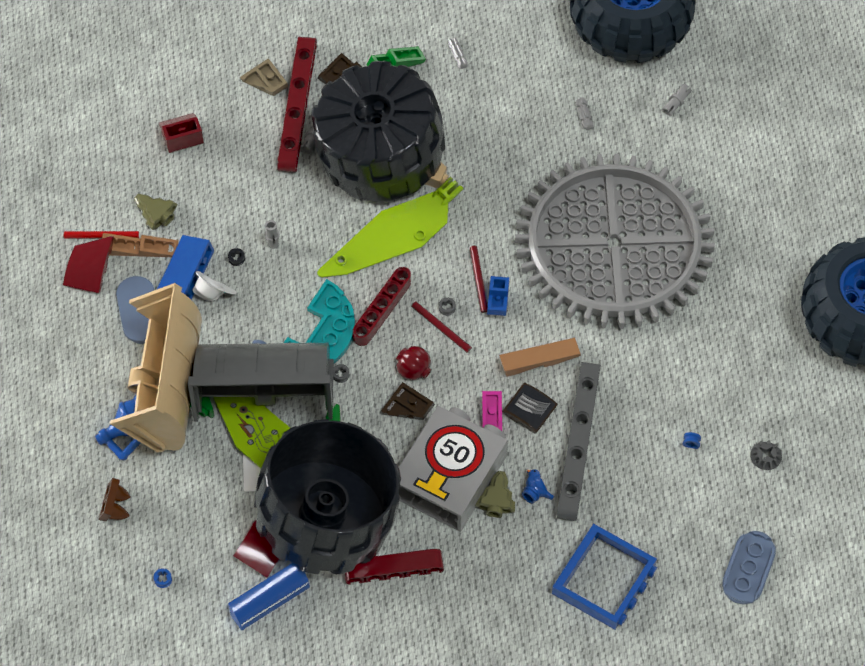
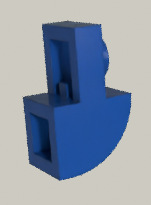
M490 277L488 315L506 316L510 277Z

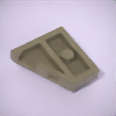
M269 58L240 77L242 82L273 96L288 87V83Z

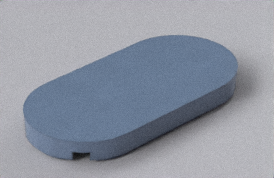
M132 276L123 280L116 291L120 317L125 336L135 343L145 344L149 319L137 312V308L131 305L129 300L154 291V287L148 279L141 276Z
M750 531L740 536L736 542L723 578L722 587L725 595L737 604L753 603L762 594L776 554L775 544H773L772 539L767 534L760 531Z

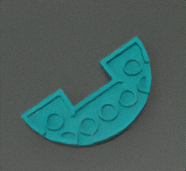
M326 279L307 307L308 312L322 319L306 343L329 342L330 359H334L335 364L351 345L355 317L351 302H349L345 293L336 284ZM289 337L284 341V343H299Z

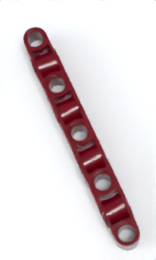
M298 36L278 156V171L297 172L317 38Z

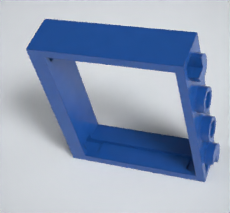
M593 523L553 585L552 594L616 630L618 625L622 626L625 623L628 609L632 610L638 601L636 599L638 593L643 594L648 585L646 583L648 577L653 578L658 568L656 567L657 558ZM597 538L645 564L644 569L615 615L565 588Z

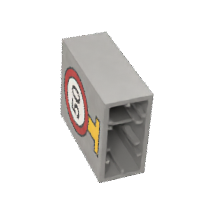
M437 406L399 466L401 474L399 501L461 532L475 510L478 499L483 494L485 488L490 485L492 477L506 459L508 440L505 439V434L493 425L487 424L482 428L470 422L469 415L459 408L452 407L448 411Z

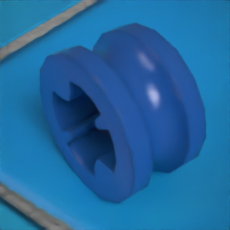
M694 432L685 433L683 446L698 449L701 436Z
M161 568L154 573L153 578L157 587L166 588L170 586L172 576L169 570ZM160 575H167V581L163 582L162 580V582H159Z

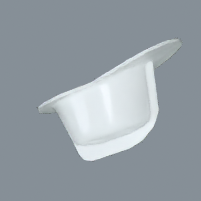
M196 271L198 279L193 292L202 299L214 301L225 292L229 294L237 293L234 289Z

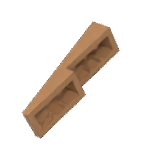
M103 233L102 238L114 236L112 253L109 256L172 257L179 241L141 235V238ZM169 245L173 246L174 250L172 252H168Z
M570 338L499 356L505 374L508 377L542 365L544 367L556 365L579 357L581 353L576 339Z

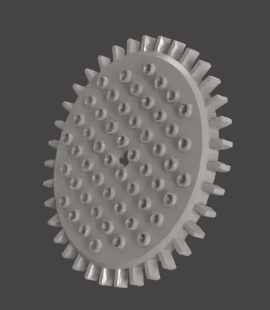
M597 154V166L589 167L586 159L581 157L580 170L574 171L568 162L565 163L564 171L567 176L563 178L552 170L550 172V179L555 184L551 187L542 180L538 182V189L544 193L542 197L529 192L528 201L536 204V207L534 209L522 205L520 214L531 217V220L517 219L516 228L529 230V234H515V243H528L529 248L517 249L516 256L517 258H531L530 262L521 264L522 273L531 270L536 271L537 274L529 278V286L532 287L543 282L545 287L539 291V297L543 299L550 293L556 295L557 297L552 302L554 310L565 302L570 305L567 317L571 319L577 309L585 312L584 324L586 325L590 322L592 314L602 316L600 321L602 328H606L608 317H618L619 328L624 329L625 317L634 316L637 327H641L643 319L641 314L649 312L653 321L658 322L659 312L657 308L662 306L670 315H673L675 307L670 301L674 298L686 306L688 297L682 293L684 288L694 294L699 292V286L690 280L692 277L706 281L708 273L697 269L698 264L707 267L712 265L713 258L700 255L701 251L714 252L715 243L702 242V238L713 237L714 228L700 229V224L709 223L711 216L709 213L697 216L695 211L702 209L704 202L701 199L694 203H689L687 199L693 196L694 188L690 187L681 193L677 188L682 183V177L678 176L673 182H668L665 180L668 174L667 167H664L659 175L652 173V160H649L645 168L641 169L636 167V156L632 155L629 160V166L619 165V154H615L613 164L604 165L602 155ZM639 186L640 189L636 190L634 187ZM602 187L603 190L599 191L597 188ZM639 201V202H641L642 204H641V205H636L635 203ZM659 201L660 204L656 205L654 202ZM622 202L623 205L619 206L617 205V203ZM585 203L586 206L582 207L580 206V204ZM599 203H604L605 205H604V206H599L598 204H599ZM562 204H567L568 206H567V207H562L561 205H562ZM679 216L680 219L676 220L674 217ZM642 217L643 220L639 221L637 220V218ZM656 217H661L662 219H661V220H656L655 218H656ZM604 218L606 219V221L601 222L600 219ZM619 218H624L625 220H624V221H619L618 219H619ZM567 219L569 222L564 223L563 220ZM586 219L587 222L583 223L581 220ZM549 220L550 223L546 224L544 223V221ZM661 232L663 236H658L657 233ZM676 232H681L682 235H676ZM623 233L626 237H621L620 234ZM606 234L607 237L603 238L601 237V235ZM568 235L570 236V238L565 239L564 236ZM583 235H588L589 237H588V238H583L582 236H583ZM610 238H618L621 241V246H611L610 248L607 241ZM663 248L665 251L660 252L658 249ZM677 248H683L684 251L680 252ZM625 249L628 252L622 253L621 250ZM640 249H645L646 252L642 253ZM587 250L590 254H584L583 252ZM607 250L609 253L604 254L602 251ZM570 251L571 254L566 255L565 252ZM552 252L553 254L549 256L546 253ZM661 264H664V265H666L667 267H666V268H661L660 265H661ZM679 264H684L685 267L681 268ZM626 265L629 268L623 269L622 266ZM646 265L648 268L643 269L641 266ZM604 266H609L610 269H609V270H605L603 267H604ZM571 267L573 270L567 271L566 268ZM585 267H591V270H585ZM548 268H553L554 270L550 272ZM666 280L668 284H662V281ZM643 281H648L649 284H648V285H644L642 282H643ZM610 282L612 285L606 286L605 283ZM624 282H629L630 285L626 286ZM572 283L574 286L568 287L567 284ZM592 283V286L588 287L586 284ZM610 298L613 300V302L609 303L606 301V299ZM626 298H631L632 301H631V302H627L625 299H626Z

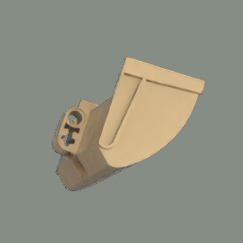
M176 283L129 300V303L137 308V312L149 319L141 366L131 368L127 387L128 390L137 395L135 412L110 421V425L156 452L180 450L185 443L191 403L188 379L189 376H193L195 354L199 345L202 325L199 309L189 297L181 292L182 287Z

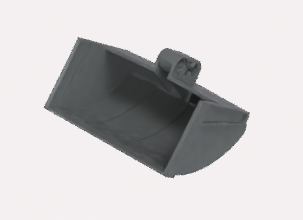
M329 342L199 344L195 354L193 376H189L188 379L194 422H198L199 412H202L203 397H255L256 405H276V397L325 395L329 420H333L334 359H330Z

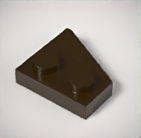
M402 382L383 407L381 413L389 416L424 420L435 404Z

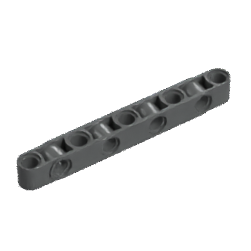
M581 362L557 518L577 521L600 364ZM583 421L586 424H579L578 422ZM573 456H579L580 459H574ZM567 491H573L575 494L570 495Z

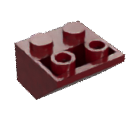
M194 113L159 122L169 153L204 143L202 129Z

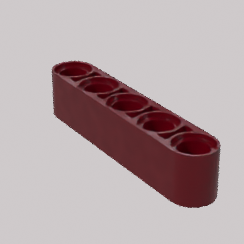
M399 267L394 271L354 326L353 338L357 345L365 346L372 340L411 286V271L408 268Z
M427 549L375 556L367 563L357 564L353 571L344 573L346 584L351 585L352 582L367 583L375 579L382 581L398 576L399 578L411 577L414 574H419L420 576L437 571L442 573L444 571L442 551L440 549Z

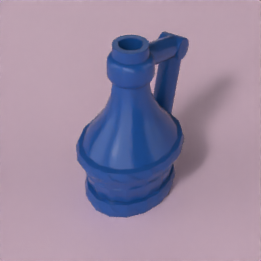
M137 395L134 396V399L119 403L115 419L135 412ZM112 425L101 429L95 435L100 445L107 444L118 458L123 461L141 444V442L134 439L122 450L112 439L129 435Z

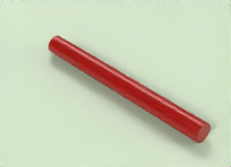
M64 231V239H102L103 233L139 238V231Z

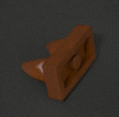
M112 478L107 484L98 519L100 521L107 522L108 519L121 520L130 516L121 505L115 503V501H125L131 497L128 491L119 485V479Z

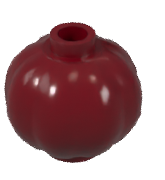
M411 346L409 349L403 348L396 358L398 361L396 365L400 376L406 380H418L422 377L426 379L431 373L429 368L431 363L430 355L422 347Z

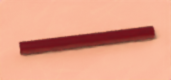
M474 245L470 247L475 281L481 313H486L488 309L478 249Z
M417 301L412 304L411 307L466 353L472 349L468 343Z

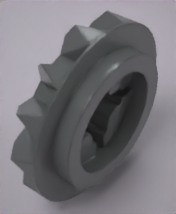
M769 440L767 442L760 441L758 444H754L750 457L756 467L763 470H772L781 463L782 450L778 448L777 443L773 444ZM771 450L770 457L767 456L762 459L763 452L767 453Z

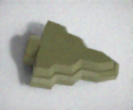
M137 194L134 197L137 207L143 211V218L147 220L146 225L152 230H156L162 224L168 226L174 220L175 215L173 212L178 205L170 199L165 201L161 198L153 199L144 194Z
M504 471L496 472L491 479L490 486L485 488L475 507L485 510L486 515L489 517L501 518L503 513H515V501L512 500V492L508 489V479Z

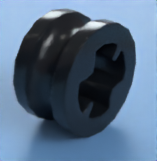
M240 248L231 249L228 253L229 263L233 266L242 265L245 261L244 251ZM236 254H239L237 260H234Z

